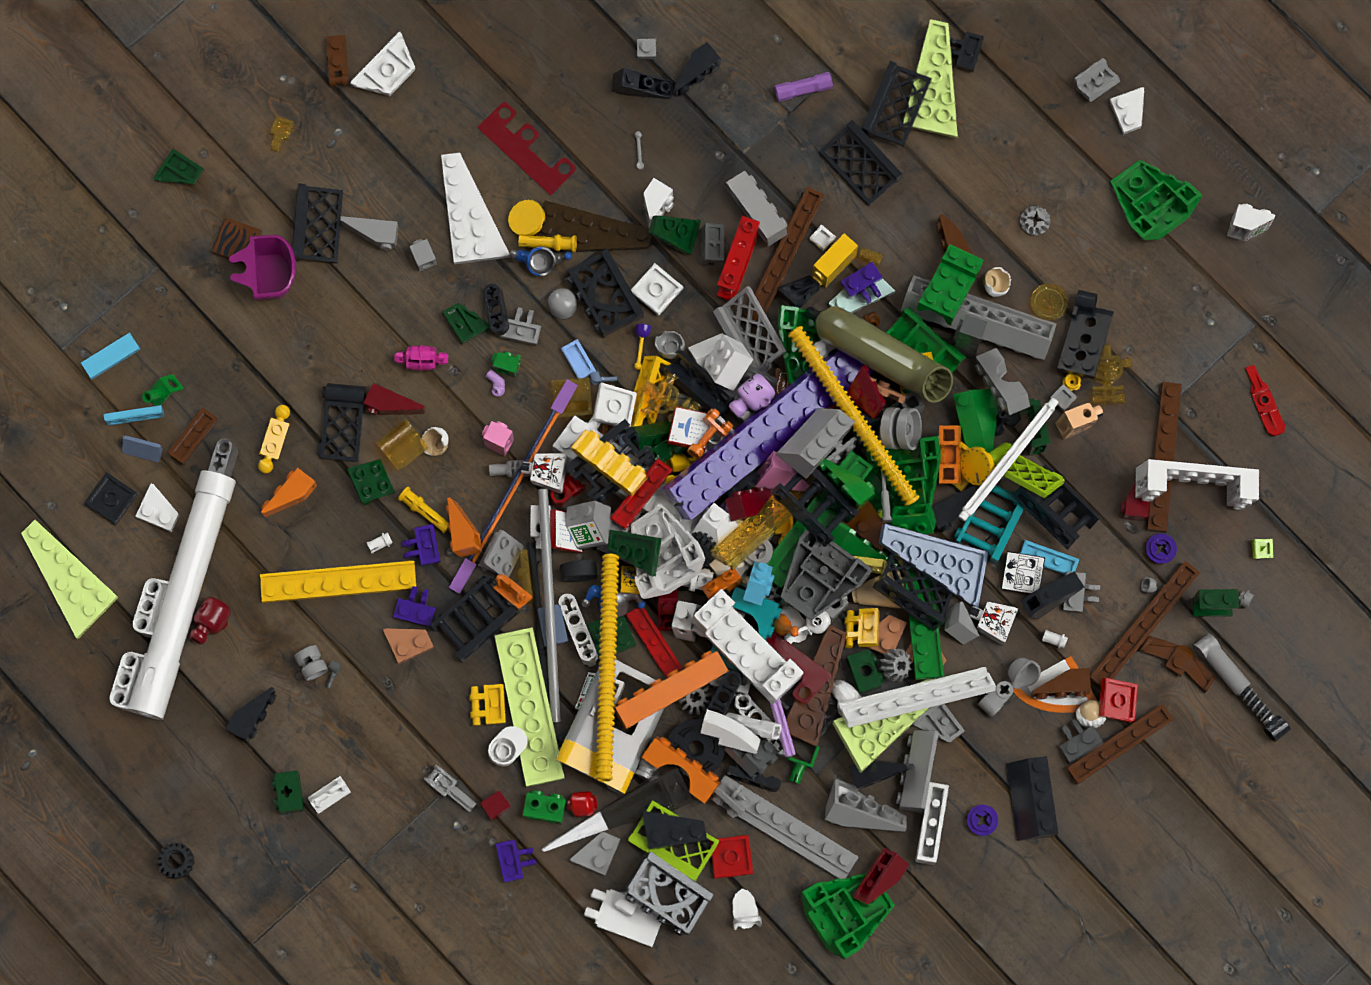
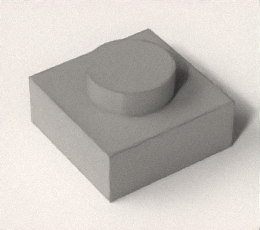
M637 39V59H656V39Z
M1062 385L1050 399H1056L1059 402L1057 407L1064 412L1076 400L1077 396L1065 385Z

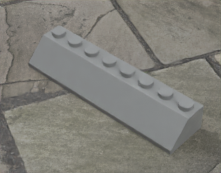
M913 275L901 308L902 312L910 307L925 321L935 322L945 328L955 330L959 320H964L965 314L987 321L981 340L993 342L1001 347L1011 348L1018 353L1031 355L1035 359L1045 360L1057 325L1056 323L967 294L950 326L946 323L943 316L933 311L916 310L924 291L931 281Z

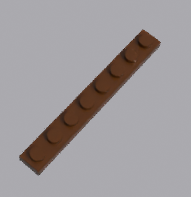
M809 187L806 188L787 227V235L781 239L755 293L766 315L777 294V288L781 286L823 200L824 194ZM748 309L744 315L745 318L748 316ZM753 310L752 320L758 321L759 315L757 311Z
M1162 382L1154 460L1174 462L1182 384ZM1172 480L1167 481V491L1149 502L1147 531L1167 532Z
M1185 560L1091 674L1090 680L1101 688L1102 678L1114 679L1200 574L1197 569Z

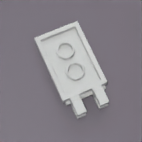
M596 889L593 890L591 898L602 901L601 908L598 912L587 907L584 916L596 920L595 924L601 929L649 947L653 946L661 925L656 920V916L652 913L649 915L640 909V905L633 915L629 916L614 907L622 893L612 889L610 891L607 890L606 893Z

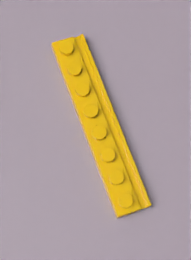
M414 561L260 574L262 603L412 590L413 586L417 587Z

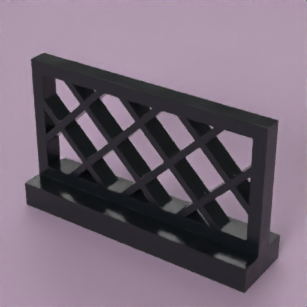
M890 61L865 119L862 131L868 136L873 135L904 147L932 78L898 66L897 63ZM898 73L907 74L909 80L899 84L897 80ZM919 79L926 81L924 88L916 90L914 81ZM911 83L914 92L904 96L901 87ZM899 88L902 97L892 101L890 97L891 91ZM916 95L918 103L909 107L906 99ZM904 100L907 109L897 112L894 104ZM892 105L895 114L885 118L883 109ZM909 112L911 120L902 124L899 115ZM897 117L900 125L890 129L887 120ZM885 122L888 131L883 133L875 131L878 124ZM902 128L904 132L902 141L894 138L892 132Z
M853 120L847 123V126L819 151L869 206L893 184L903 178L898 168ZM848 133L852 137V145L841 144V137ZM830 147H838V157H829L826 151ZM841 147L851 148V158L840 157ZM854 148H862L864 150V158H853ZM840 160L851 161L850 171L840 169ZM853 161H864L863 171H853ZM866 161H874L877 164V172L866 171ZM852 174H863V184H854L852 182ZM865 175H876V185L865 184ZM879 175H887L891 179L886 185H878ZM865 187L876 188L875 195L870 200L864 195Z
M298 183L292 243L296 261L306 260L337 264L343 190L306 186V184ZM309 192H316L321 198L313 204L308 198ZM330 194L339 195L338 202L333 206L326 199ZM322 200L330 207L324 213H321L316 207ZM312 208L319 214V217L314 221H311L307 216V212ZM331 210L337 216V219L332 223L325 217ZM321 218L328 225L322 231L315 226V223ZM312 226L318 234L310 240L305 232ZM331 228L335 233V238L329 242L323 233ZM319 236L327 243L320 250L313 243ZM309 244L316 251L312 256L304 255V248ZM329 246L334 252V257L327 258L322 254V251Z
M891 551L879 579L873 585L876 591L932 631L945 623L946 617L944 616L953 593ZM893 558L899 561L901 567H895ZM908 569L914 572L915 578L910 577ZM902 570L905 579L900 580L897 571ZM888 572H892L894 580L887 576ZM923 580L929 582L930 589L925 588ZM917 581L920 590L915 591L912 582ZM902 583H907L910 591L905 589ZM938 591L946 595L944 600L940 599ZM928 592L933 593L935 601H930ZM917 594H922L924 601L919 599ZM937 604L940 612H937L935 609H933L932 605Z

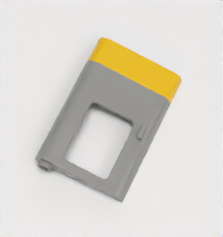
M618 660L614 661L616 662V666H614L616 668V672H614L616 678L622 672L650 687V684L656 681ZM598 670L555 760L594 779L597 775L595 771L598 769L596 767L598 763L596 761L598 757L596 755L598 751L596 749L598 745L596 740L598 739L597 733H599L597 731V727H599L597 725V721H599L597 719L599 715L597 713L599 709L597 704L599 703L598 697H600L598 695V691H600L598 689L600 685L598 683L600 679L598 677L600 673ZM664 708L638 722L632 735L614 728V732H612L614 734V738H612L614 740V744H612L614 746L612 750L614 752L612 756L614 760L611 762L613 764V768H611L613 770V774H611L613 780L602 782L608 785L607 788L611 791L625 795Z

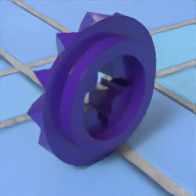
M1155 534L1146 544V554H1148L1150 560L1157 564L1170 562L1177 552L1174 539L1167 534ZM1167 544L1164 549L1166 554L1163 552L1156 554L1158 550L1157 545L1161 547L1162 545Z
M977 805L968 813L967 825L973 833L979 836H987L997 828L998 815L988 805ZM988 814L986 819L987 825L981 824L977 826L979 822L977 816L984 817Z

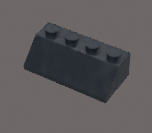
M1047 756L1007 763L1006 767L1017 841L1056 837L1059 833Z

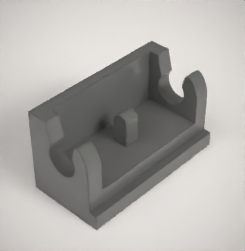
M705 223L701 228V265L714 263V266L724 261V224Z

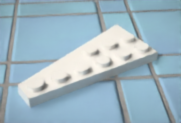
M461 154L441 155L454 264L511 258Z

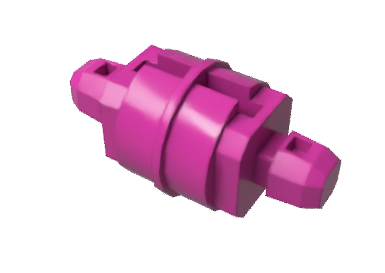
M412 345V347H407L406 353L404 351L396 352L394 361L400 364L406 362L407 369L431 371L435 370L437 363L439 365L447 364L448 354L442 352L437 354L436 347Z

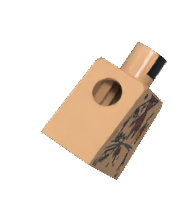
M1086 403L1065 411L1055 424L1064 440L1092 427L1098 420V417L1103 416V410L1099 405L1092 407L1090 403Z

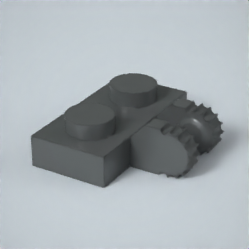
M1076 719L1072 722L1075 729L1080 733L1077 736L1073 737L1066 725L1062 727L1069 741L1060 747L1071 764L1104 744L1094 726L1083 731Z

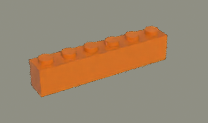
M710 650L701 655L702 660L696 663L692 660L684 665V670L678 672L676 669L667 674L668 678L661 681V679L654 681L650 684L651 688L645 691L642 688L633 693L634 697L630 700L624 698L616 703L617 707L614 710L624 729L626 730L729 672L718 651L712 653Z

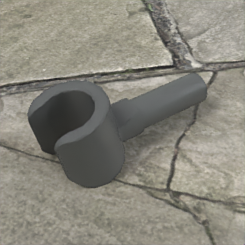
M334 660L328 666L332 673L327 682V688H331L336 674L341 670V665Z

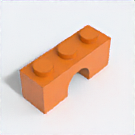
M939 426L941 447L939 483H961V426Z

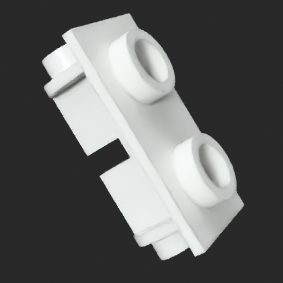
M341 776L309 796L308 799L319 814L351 793Z

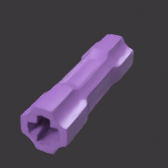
M826 72L794 82L777 84L774 88L777 100L780 102L792 99L795 96L832 89L833 84L830 73Z

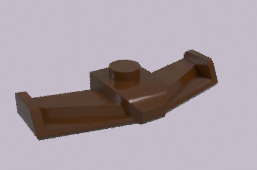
M1149 636L1140 650L1142 653L1144 652L1167 660L1168 662L1164 667L1180 677L1186 672L1204 693L1208 691L1215 679V676L1195 657L1193 651L1185 645L1179 646Z

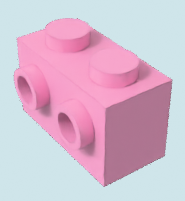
M491 421L490 425H486L482 432L484 445L486 448L506 456L514 441L513 432L507 429L508 426L504 423Z

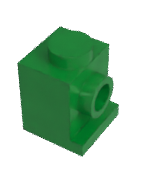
M506 351L494 353L491 360L494 371L516 377L521 363V355L517 354L514 357L512 353Z

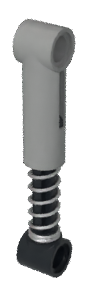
M1208 633L1193 645L1198 655L1211 665L1234 694L1242 696L1243 701L1248 703L1247 706H1250L1252 711L1256 712V717L1259 716L1261 718V722L1265 725L1263 730L1272 741L1277 742L1291 730L1284 718L1271 713L1270 709L1266 708V704H1263L1261 699L1257 697V693L1252 691L1253 688H1249L1251 684L1249 680L1221 649L1219 642L1213 635Z

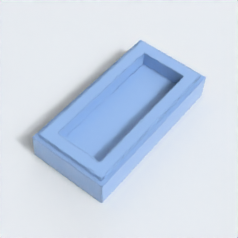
M578 339L561 348L579 382L588 378L591 373L596 372Z

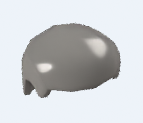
M559 288L552 291L548 297L549 310L554 317L567 319L575 313L577 302L574 293L569 289Z
M664 331L662 335L655 338V348L658 354L665 359H674L678 351H684L685 342L682 336L675 331Z

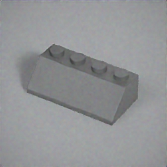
M818 408L776 455L807 479L847 435L855 421L839 409Z
M914 730L913 735L908 737L907 746L910 747L909 754H905L904 763L914 764L915 768L901 774L900 784L903 785L902 792H898L896 801L897 804H900V810L922 814L925 809L939 734L937 731Z

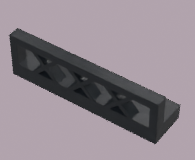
M682 350L678 351L674 363L665 367L663 374L705 410L709 411L716 408L720 412L717 418L729 413V404L734 400L735 395L726 387L715 383L710 374ZM681 359L685 361L687 368L680 364ZM694 370L699 373L700 380L696 378ZM707 382L712 384L714 391L709 389ZM721 393L728 398L726 402L722 400Z

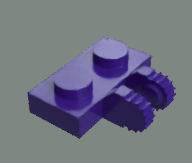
M873 262L840 281L850 299L860 293L865 302L869 304L872 302L871 297L865 291L869 287L877 298L882 296L875 283L882 280L883 277Z
M433 524L415 527L416 538L401 542L402 547L418 545V550L404 553L405 559L420 556L422 566L441 563Z
M413 586L409 601L398 598L394 617L430 626L433 623L432 620L434 619L436 608L426 605L429 590L424 589L420 604L414 602L418 587Z
M515 840L496 844L504 883L524 879L521 868L535 865L536 860L530 859L520 862L519 856L533 853V848L517 850Z

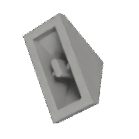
M962 601L946 611L945 631L964 645L977 638L979 634Z

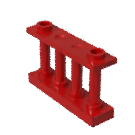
M742 216L717 286H720L717 298L729 301L738 294L759 236L757 230L760 221Z

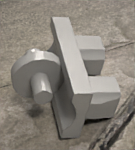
M724 781L714 791L716 794L713 801L718 805L726 802L730 806L727 813L732 818L741 815L751 805L745 799L746 796L741 792L744 789L742 785L736 788L733 784L729 785Z

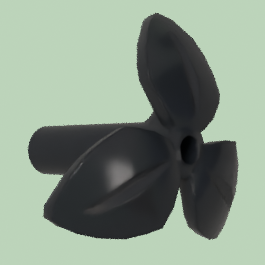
M998 405L996 420L999 422H996L995 436H1000L1004 433L1005 423L1010 427L1018 424L1021 416L1016 413L1007 415Z

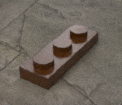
M202 407L168 451V454L184 465L218 422V418Z

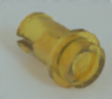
M862 246L858 258L873 262L876 266V264H881L883 255L880 254V251L877 253Z

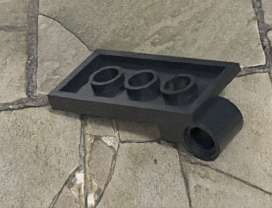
M1078 290L1071 324L1057 368L1059 372L1095 380L1114 315V311L1096 307L1098 298L1096 293ZM1093 320L1096 322V325L1088 327L1085 323ZM1083 337L1091 339L1088 344H1083L1080 340ZM1078 354L1086 355V358L1082 361L1077 360L1075 357Z

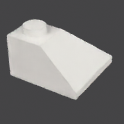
M713 503L702 516L692 533L700 531L702 535L707 533V538L711 536L713 538L711 542H716L714 548H718L716 558L720 561L744 530L736 521L731 522L729 514Z

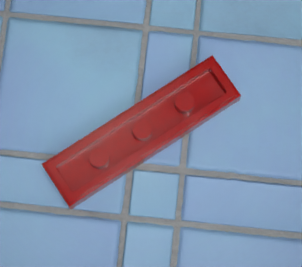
M657 458L645 473L647 479L633 496L628 495L610 519L626 531L665 482L667 476L673 472V469Z
M637 607L627 613V619L665 678L667 679V674L676 669L678 672L682 671L681 664L645 608L639 609Z

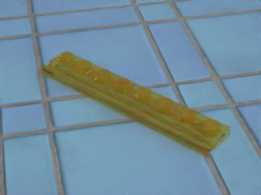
M790 491L797 500L806 492ZM772 495L758 515L743 521L711 551V556L725 566L731 567V570H734L782 526L792 514Z

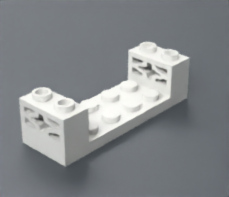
M1151 459L1136 467L1135 498H1142V501L1149 502L1160 497L1161 494L1167 491V481L1172 479H1179V482H1190L1193 480L1197 481L1198 484L1215 482V485L1218 486L1227 485V506H1233V509L1243 510L1259 500L1258 469Z
M721 589L693 615L691 622L774 705L802 677L804 672L791 659L786 662L733 608L735 602Z

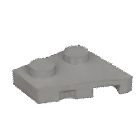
M945 704L931 707L913 723L914 726L924 731L939 732L938 738L948 743L965 732Z
M601 832L576 853L570 862L605 876L620 839Z

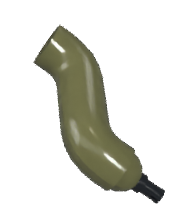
M838 306L830 307L823 311L809 307L807 310L811 313L805 311V317L814 321L818 336L822 341L851 356L903 388L932 403L940 402L950 393L953 386V375L947 367L919 353L864 319Z

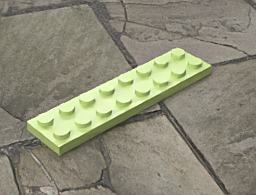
M533 627L495 635L513 726L522 729L527 736V746L520 754L526 787L565 779L561 762L555 761L559 749Z

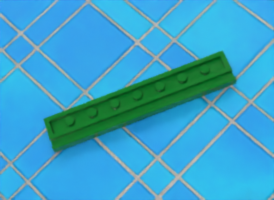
M852 450L840 464V467L863 480L873 469L872 465L856 455ZM817 494L807 507V510L812 514L824 500ZM829 506L817 520L826 527L837 516V513ZM798 520L773 551L771 559L767 562L768 566L773 567L771 574L774 575L772 583L780 589L785 584L798 540L806 530Z
M908 569L910 577L915 578L914 572ZM923 580L925 588L930 589L929 582ZM912 582L915 591L920 590L918 582ZM905 583V589L910 591L907 583ZM928 592L930 601H935L933 593ZM917 594L918 598L924 601L923 595ZM908 613L915 680L944 677L939 628L932 631Z

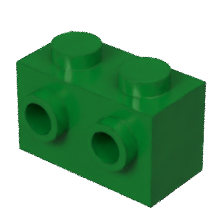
M931 503L894 507L891 515L893 526L925 535L934 532L937 522Z
M532 790V793H527L523 818L562 825L566 799H562L563 796L559 794H551L550 797L543 795L541 791Z

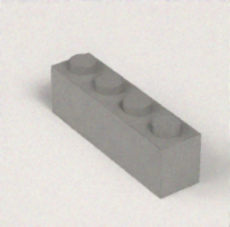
M743 171L726 182L727 191L746 217L760 221L757 232L765 243L770 246L787 235L786 227L788 225L783 217L779 218L776 214L777 209L773 203H768L765 192L757 188L754 177L752 175L749 176L746 171Z

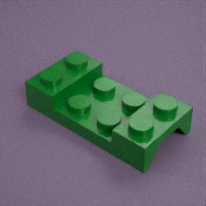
M949 244L916 310L933 311L943 316L946 323L951 326L982 268L984 260Z
M906 308L901 317L886 333L919 353L932 351L933 360L947 367L953 373L966 357L924 323V319L912 308Z

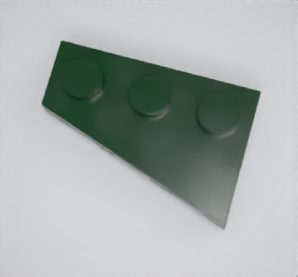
M656 215L652 217L648 234L685 255H692L701 220Z

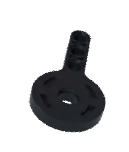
M731 670L724 676L707 710L715 708L720 714L725 716L743 682V675L740 671ZM729 675H736L738 683L731 684L729 682ZM722 691L727 692L729 695V700L726 702L722 701L719 697ZM705 712L701 718H692L676 726L668 740L671 742L670 746L676 750L677 748L683 750L687 754L686 757L688 759L698 761L703 766V770L705 769L707 773L709 771L713 773L724 760L726 753L724 749L726 746L718 744L720 738L701 733L706 715ZM697 740L703 744L704 751L702 754L695 755L690 751V743ZM672 764L679 773L689 777L682 767Z

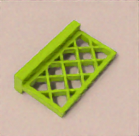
M653 800L646 810L651 812L655 806L661 810L662 814L665 812L668 815L678 816ZM643 817L628 839L630 843L645 852L654 853L695 882L720 842L706 833L707 838L714 842L711 849L702 851L700 843H698L700 852L688 855L687 847L684 845L686 856L682 857L675 856L672 847H668L671 849V853L665 850L666 848L648 850L647 838L638 833L640 828L644 826ZM701 855L702 863L698 869L691 865L689 857ZM687 858L688 863L683 861L682 859Z

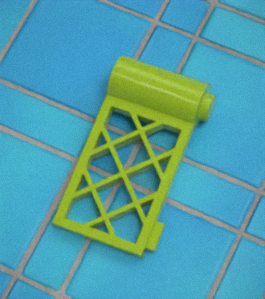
M1004 442L990 452L995 467L1012 447V444ZM1021 455L1009 467L1013 471L1007 470L1003 475L1043 498L1063 485L1065 480L1063 476L1051 472Z

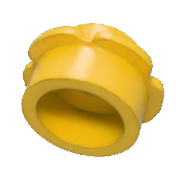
M1067 374L1063 378V385L1070 391L1080 388V376Z

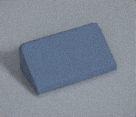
M126 435L123 436L122 451L124 454L154 462L160 461L163 452L160 444Z
M558 604L554 605L556 645H562L568 641L561 605ZM545 607L538 608L537 612L544 645L547 646Z

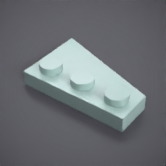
M883 279L875 283L882 295L879 298L873 294L870 287L865 290L871 297L872 302L869 304L895 293V290ZM844 289L828 303L829 307L838 306L851 313L868 305L860 293L850 299Z

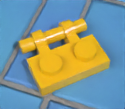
M859 609V616H854V611L848 610L844 621L847 633L845 647L852 648L853 641L858 640L859 647L878 646L879 609ZM855 625H858L857 632H854Z
M484 685V693H479L478 686L471 687L469 701L472 704L470 718H472L473 726H480V718L486 717V725L506 724L504 685ZM480 700H485V710L480 711Z

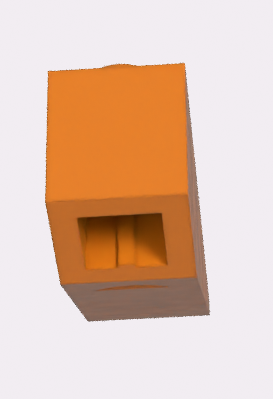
M299 468L295 471L292 470L287 475V481L284 485H279L276 488L274 497L263 504L261 508L262 515L266 518L305 501L317 487L316 481Z
M447 498L448 505L446 510L450 519L448 529L452 541H450L451 550L460 557L482 552L480 533L460 505L453 499Z

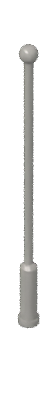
M877 425V427H878V439H879V440H881V432H880V426H881V425ZM881 471L883 489L881 492L882 522L889 523L892 521L889 492L886 490L885 473Z

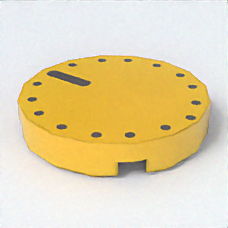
M982 447L967 449L961 458L962 474L973 485H982L995 468L992 456Z

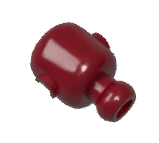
M215 597L206 598L193 617L194 624L197 627L190 632L191 640L203 645L208 639V634L215 635L225 629L228 625L227 620L231 615L228 605Z

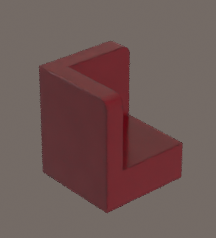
M500 790L481 802L491 821H494L511 809L510 804Z

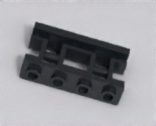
M626 419L622 420L599 439L604 443L607 441L612 444L622 436V440L627 446L620 452L615 447L614 451L619 455L623 453L627 456L633 452L640 459L634 466L639 465L640 467L647 468L653 463L654 453L649 450L648 446L639 451L629 440L635 434V431L630 427ZM579 456L565 466V471L569 476H572L574 481L583 475L593 487L587 493L588 498L592 501L603 503L608 499L609 493L612 491L617 492L621 489L615 483H610L611 481L597 470L589 475L584 468H581L587 462ZM603 476L610 484L600 491V487L595 481Z

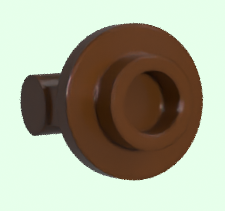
M875 311L860 317L876 327L880 324V318Z

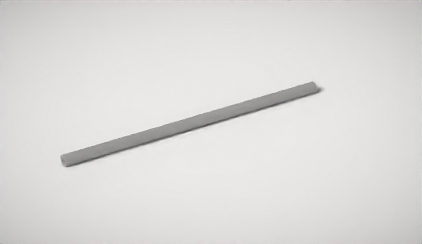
M539 489L550 712L553 722H561L548 489Z

